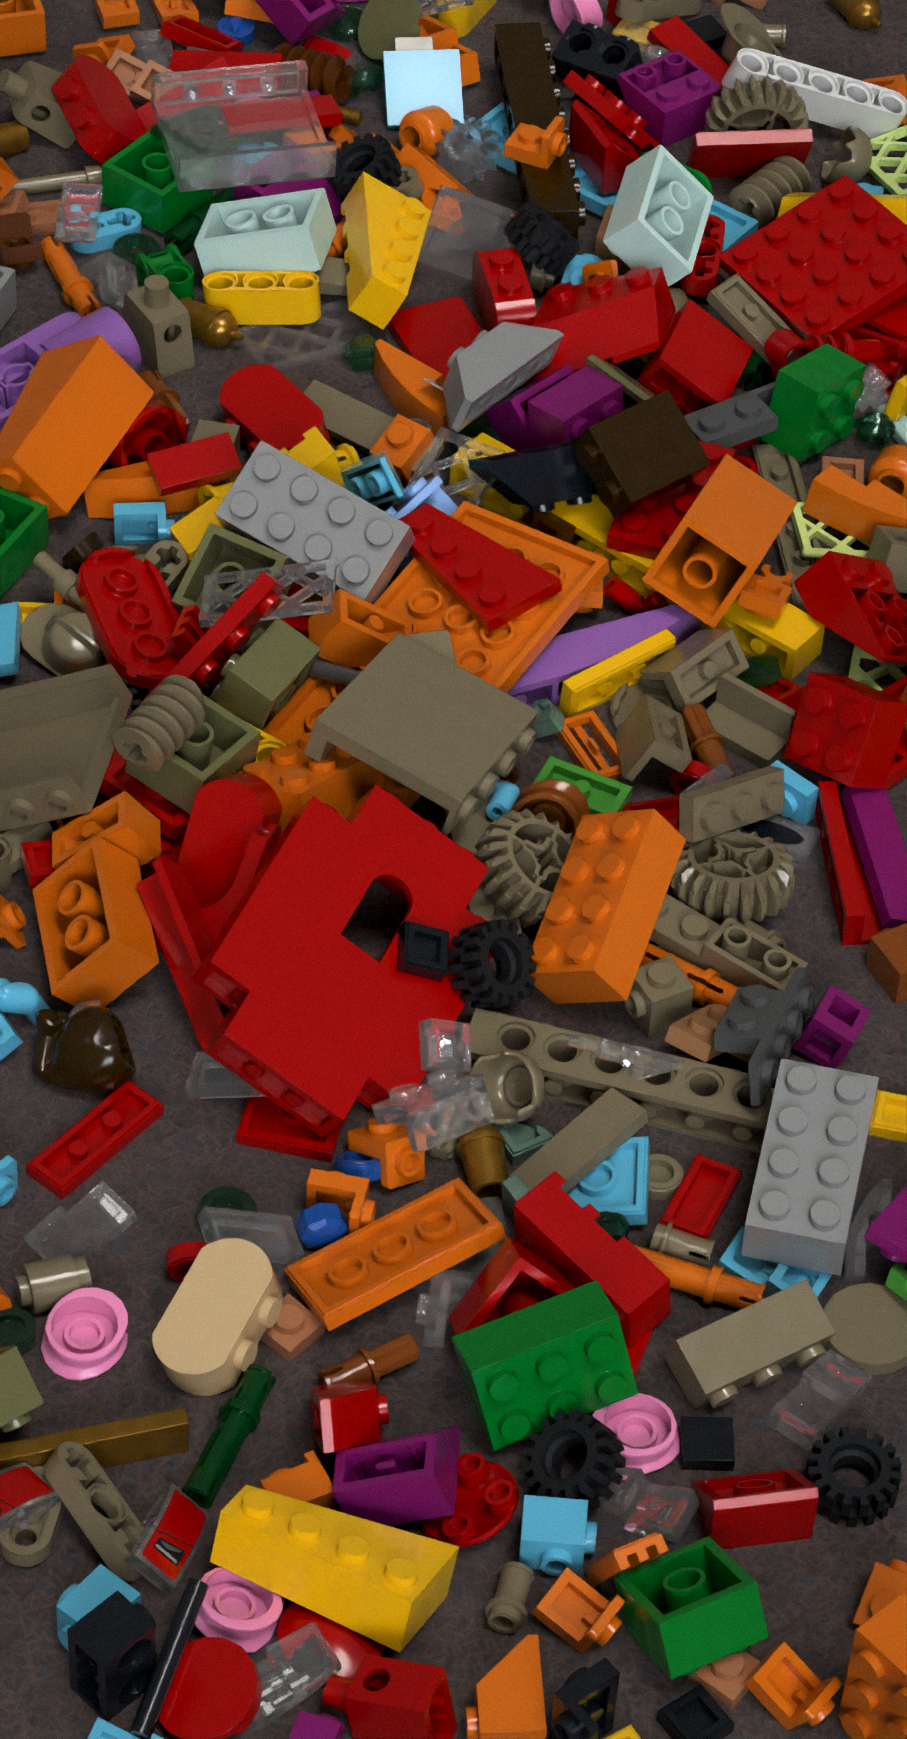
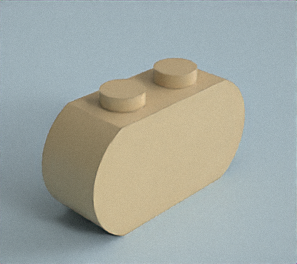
M225 1238L211 1242L201 1248L152 1334L155 1353L168 1378L181 1390L197 1396H212L232 1388L242 1371H247L248 1366L254 1363L258 1352V1342L266 1328L273 1327L277 1322L282 1310V1289L268 1256L259 1246L240 1238Z

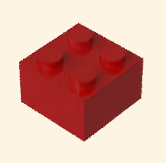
M810 672L783 757L852 788L883 790L907 718V702L843 675Z

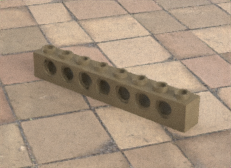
M475 1008L460 1048L459 1078H467L475 1061L481 1056L492 1055L503 1050L520 1051L535 1059L544 1076L545 1096L543 1100L585 1110L613 1087L647 1110L649 1122L645 1125L761 1153L775 1088H769L761 1106H751L749 1073L696 1061L688 1057H679L650 1050L642 1046L621 1043L593 1034H584L559 1028L548 1023L530 1021L502 1012Z

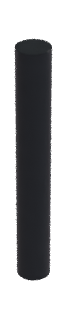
M189 1578L131 1726L130 1733L141 1739H150L205 1598L209 1586L201 1580Z

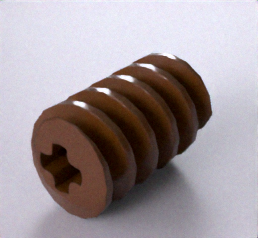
M283 42L277 47L275 53H282L285 59L278 90L291 92L294 95L318 90L321 95L332 94L338 105L343 104L349 98L355 82V71L351 65H346L342 56L334 55L331 57V54L328 52L318 53L313 48L306 50L301 45L293 47L288 42Z

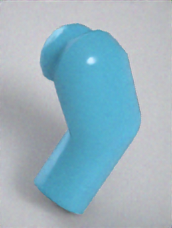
M503 779L498 780L496 787L489 796L490 801L486 807V814L491 820H498L504 814H508L520 795L518 786Z
M0 978V1011L24 1014L32 1024L37 1025L35 1013L42 1009H50V1007L36 988L28 983H11L6 978Z

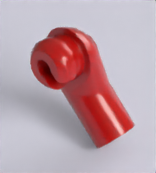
M618 576L611 577L603 588V593L633 615L668 606L667 601L661 594L652 592L647 598H644Z

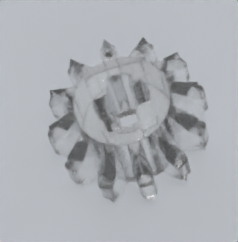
M468 115L464 123L461 124L459 120L453 119V128L450 131L441 129V135L445 140L435 143L436 150L440 154L436 158L437 163L456 179L460 178L463 183L468 185L474 175L478 180L484 181V171L487 169L497 171L496 164L492 160L502 157V150L498 146L501 142L500 137L495 130L491 129V125L486 120L481 119L477 122L474 117Z

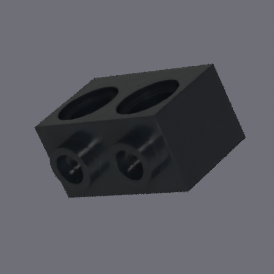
M574 20L570 22L551 55L552 60L555 62L557 76L565 78L571 70L575 71L583 79L590 74L622 100L624 96L617 81L618 74L643 64L639 44L633 39L624 35L615 36L604 32L600 27L592 23L582 24ZM615 62H621V63L616 64V65H611V64H613V63H615Z
M118 1590L67 1629L70 1688L107 1722L145 1693L157 1659L155 1644L156 1623L154 1618L142 1604L138 1602L132 1604Z

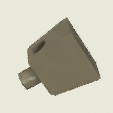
M31 60L25 62L17 74L4 69L0 73V92L9 97L12 111L17 121L62 148H69L76 140V137L51 90L52 84L62 72Z
M148 276L144 281V286L130 290L124 295L122 318L126 321L138 342L142 361L152 372L157 370L162 378L195 367L190 315L187 308L170 291L169 280L165 276Z

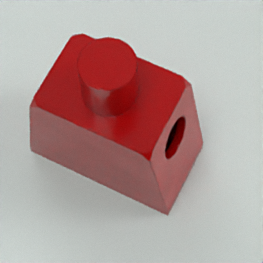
M369 1655L363 1658L353 1679L332 1674L328 1678L323 1690L322 1702L325 1707L347 1713L353 1739H453L457 1731L446 1670L442 1667Z

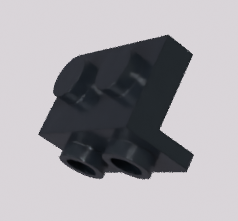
M606 1657L589 1669L587 1667L577 1669L567 1678L563 1687L554 1693L549 1739H600L613 1730L620 1672Z

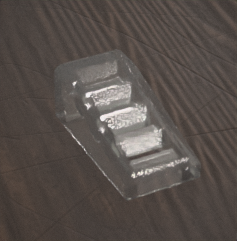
M161 29L133 31L131 39L135 44L133 49L134 57L146 64L151 59L169 69L173 47L170 39L159 35Z

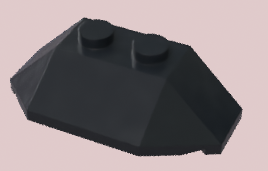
M574 440L468 460L469 469L512 504L529 506L530 512L554 510V502L566 500L567 505L592 502V495L597 494V488L587 470L579 464L576 458L575 449L571 444Z

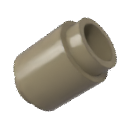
M70 1253L22 1264V1275L14 1277L18 1302L21 1307L29 1305L32 1314L52 1310L53 1306L61 1298L76 1289L93 1287L85 1257L83 1255L72 1257Z

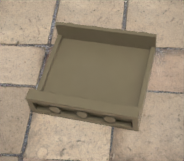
M398 632L316 718L304 754L320 762L334 746H337L449 810L441 831L448 835L459 821L466 824L470 820L478 806L479 798L485 801L489 798L497 785L499 775L504 778L509 775L518 759V753L524 756L528 753L538 734L532 728L539 711Z
M112 664L0 690V832L92 811L114 751L111 734L124 722L133 695Z

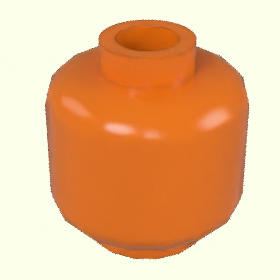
M431 105L410 111L402 118L399 125V140L402 147L408 142L425 151L431 157L447 152L455 141L456 129L454 121L449 113L439 106Z
M894 444L880 451L869 470L868 484L876 479L907 499V446Z

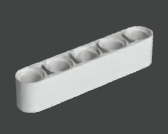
M743 48L738 51L722 79V86L731 89L735 88L736 78L741 83H747L751 75L757 81H762L768 74L772 84L782 79L786 87L794 86L798 96H802L810 121L845 130L849 126L857 127L869 138H875L897 129L907 114V100L899 92L752 48Z

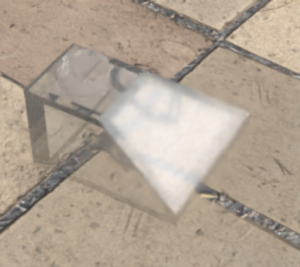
M441 185L432 208L417 261L472 281V259L475 251L515 247V245L510 244L507 240L508 236L504 234V227L517 212L499 204Z

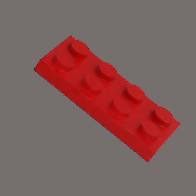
M698 441L711 464L692 480L615 517L607 534L606 548L655 560L726 453L735 458V449Z

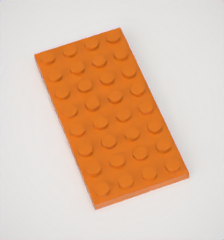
M463 501L451 515L452 518L557 576L561 580L562 591L489 634L414 557L373 605L411 622L412 634L448 630L456 664L507 693L609 573V562L605 557ZM366 666L356 667V668H350V669H354V670H357V671H362ZM310 676L262 731L282 741L287 746L298 741L300 735L312 731L316 718L347 686ZM384 774L385 791L394 794L401 803L410 809L421 794Z

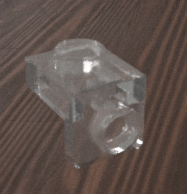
M447 1269L432 1277L429 1294L419 1293L416 1324L425 1325L423 1346L443 1349L448 1316L480 1273Z

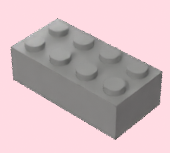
M262 440L215 512V516L223 528L287 555L300 573L329 590L336 592L340 588L371 604H374L382 595L416 540L409 525Z
M781 1058L746 1217L741 1256L841 1276L879 1077Z

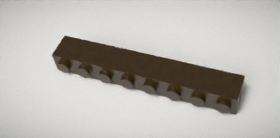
M540 22L495 24L493 56L509 137L520 123L535 125L546 130L556 116L565 118L564 106H560L559 83H555V62L550 60L549 37H543ZM566 129L564 133L568 135V143L565 152L561 157L557 156L547 170L514 160L522 204L532 202L536 206L544 207L545 212L548 213L550 211L554 214V218L557 221L561 220L565 224L564 227L572 231V237L578 240L579 226H585L586 213L584 202H578L580 201L579 177H575L574 153H570V133Z

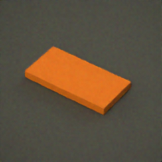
M458 1177L302 1258L283 1270L292 1288L329 1332L502 1241L507 1236L503 1224Z

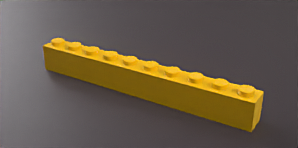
M482 432L451 456L449 488L496 514L530 527L534 512L529 511V506L512 504L469 469L468 460L516 451ZM594 494L592 495V502L579 505H567L566 500L554 502L555 509L550 510V512L576 526L571 544L587 551L602 552L605 558L608 559L610 569L606 575L608 578L618 576L644 598H647L652 592L661 594L641 580L654 562L653 559L606 548L607 534L615 518H613L608 507L600 501L598 496ZM740 593L715 627V629L732 628L744 655L790 681L821 654L825 632L823 624L790 603L787 604L779 619L755 616L747 608L737 605ZM661 594L667 601L668 606L675 604V602ZM703 621L701 622V629H713Z

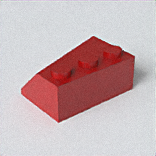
M638 267L630 270L625 275L612 278L608 275H600L590 279L587 283L573 286L569 283H562L547 291L532 326L556 329L563 333L564 336L550 365L534 375L535 381L568 364L571 365L575 373L586 366V359L592 354L603 360L606 359L608 363L614 365L661 349L676 312L662 267L650 270L646 267Z

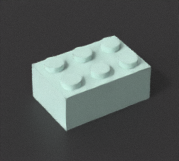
M660 144L626 166L603 242L612 254L618 256L631 269L646 267L650 270L662 267L669 287L692 273L714 196Z
M317 188L211 204L196 237L194 246L204 276L215 271L303 270L315 273L323 267L337 228L325 188Z

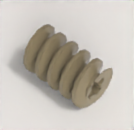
M781 155L771 160L770 163L733 188L729 195L728 206L758 220L759 230L777 218L782 196L793 192H811L812 178L806 167L796 158Z
M176 674L167 676L160 683V686H157L139 707L132 712L129 718L111 734L112 744L117 753L139 770L147 773H157L164 766V762H167L174 755V752L184 745L185 740H188L195 733V729H198L205 722L204 698L201 690L194 681L185 676Z

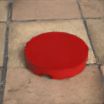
M203 1637L188 1642L158 1720L174 1739H227L233 1734L238 1736L249 1727L260 1708L263 1685L256 1664L240 1645L226 1638Z

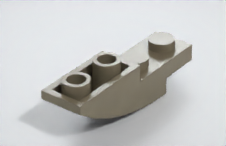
M667 893L650 940L658 944L659 948L705 971L711 968L721 974V979L737 987L763 985L769 989L786 990L797 967H808V963L731 917H728L722 925H719Z

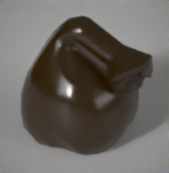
M88 1006L78 1010L70 1018L64 1012L54 1013L52 1009H42L35 1013L39 1036L32 1060V1071L40 1081L73 1091L107 1093L116 1090L127 1081H130L136 1073V1066L125 1029L119 1017L112 1010L102 1006Z

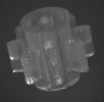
M869 362L862 380L864 390L856 403V408L862 413L870 406L875 411H878L882 404H886L890 395L885 390L892 384L891 380L877 366Z

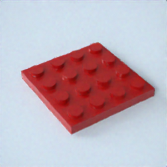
M846 174L718 256L720 258V268L731 277L737 273L803 340L810 334L820 336L822 334L833 335L837 331L849 332L907 294V225Z

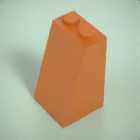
M101 335L42 352L0 432V486L47 505L48 519L68 514L154 393Z
M726 453L641 580L715 629L763 560L798 502Z

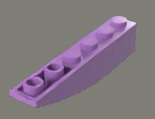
M675 603L629 617L555 635L507 694L532 707L535 700L548 699L552 704L560 703L564 680L666 628L676 637L675 646H677L692 634L701 630L702 621Z

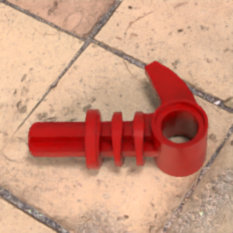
M779 329L767 338L764 353L770 361L771 372L775 382L779 369L825 343L864 364L878 363L884 356L882 342L878 339H852L851 335L846 331H837L833 335L822 334L819 336L817 334H810L803 340L789 329Z

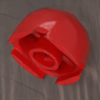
M150 399L107 458V461L113 469L147 461L148 453L178 446L180 443L185 444L187 442L186 423L179 412Z

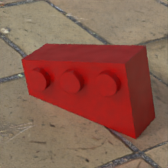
M554 1171L514 1203L516 1241L547 1261L575 1287L597 1280L618 1313L625 1343L630 1349L671 1314L670 1279L625 1236L616 1241L596 1222L601 1214L590 1203L582 1209L561 1189L567 1181Z

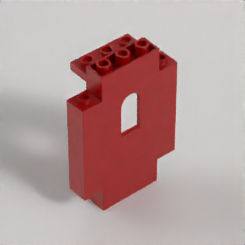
M377 784L355 803L346 818L339 815L337 810L331 805L323 803L313 795L292 816L191 979L230 1008L204 1052L321 1137L327 1135L344 1121L355 1100L379 1117H394L409 1105L464 1008L466 1002L464 1003L460 998L464 990H454L452 982L457 980L456 973L449 975L447 972L446 977L441 981H436L396 971L398 929L379 961L349 941L341 933L372 881L376 880L408 904V911L401 924L409 921L448 931V950L455 949L456 947L451 944L454 936L460 935L458 931L470 925L486 922L484 918L473 914L466 907L489 867L479 861L471 851L459 846L440 832L432 822L421 818L401 803L398 797L385 791ZM488 952V963H489L490 960H491V958H492V955H491L490 952ZM448 958V966L454 965V960Z

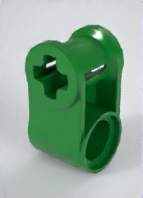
M174 243L166 245L162 251L148 255L144 253L134 255V271L141 286H144V281L148 276L162 275L169 280V289L179 300L183 297L195 300L194 270L183 258Z

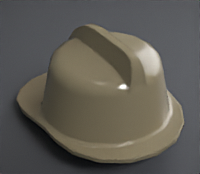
M725 3L721 6L720 15L727 28L721 55L728 62L729 66L738 51L743 48H752L783 57L775 47L765 27L751 12L735 3Z
M57 603L40 606L29 613L21 625L20 639L23 649L34 660L56 676L108 664L87 614L72 606Z

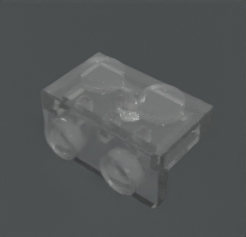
M455 1068L434 1071L427 1075L428 1082L419 1086L412 1083L395 1087L388 1091L390 1098L372 1105L376 1124L406 1125L411 1148L414 1152H424L490 1124L494 1120L483 1074H456Z

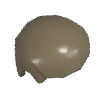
M849 126L844 130L841 139L833 142V147L837 150V157L832 161L822 163L821 179L824 183L831 184L845 174L858 183L869 171L873 156L870 139L860 128Z
M503 1050L492 1055L481 1056L475 1061L466 1078V1098L474 1114L488 1123L516 1124L536 1114L545 1096L544 1076L535 1059L520 1051Z

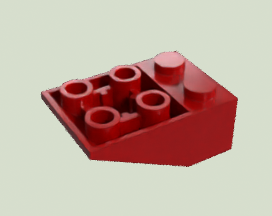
M828 551L793 582L813 619L879 661L907 665V602L900 597L893 583V574L882 561Z

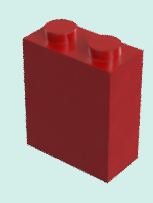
M689 299L674 315L662 348L652 351L637 381L656 395L669 390L684 416L730 399L754 348Z

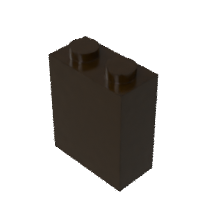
M669 390L588 427L571 443L575 449L579 464L587 470L597 488L600 501L608 507L613 518L692 480L711 464Z

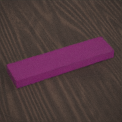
M846 785L840 794L882 928H895L907 923V851L887 790L852 788Z

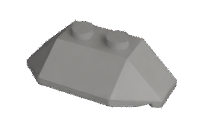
M502 322L489 332L487 330L480 332L466 349L462 346L459 347L447 362V367L450 370L443 383L448 430L453 434L458 433L494 404L550 365L564 334L556 329Z

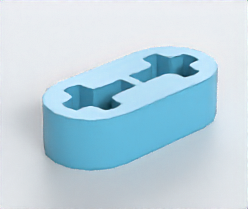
M117 208L76 219L70 224L69 228H79V223L87 222L89 225L96 224L93 230V240L90 243L69 241L75 251L86 254L130 244L141 237V215L130 208Z

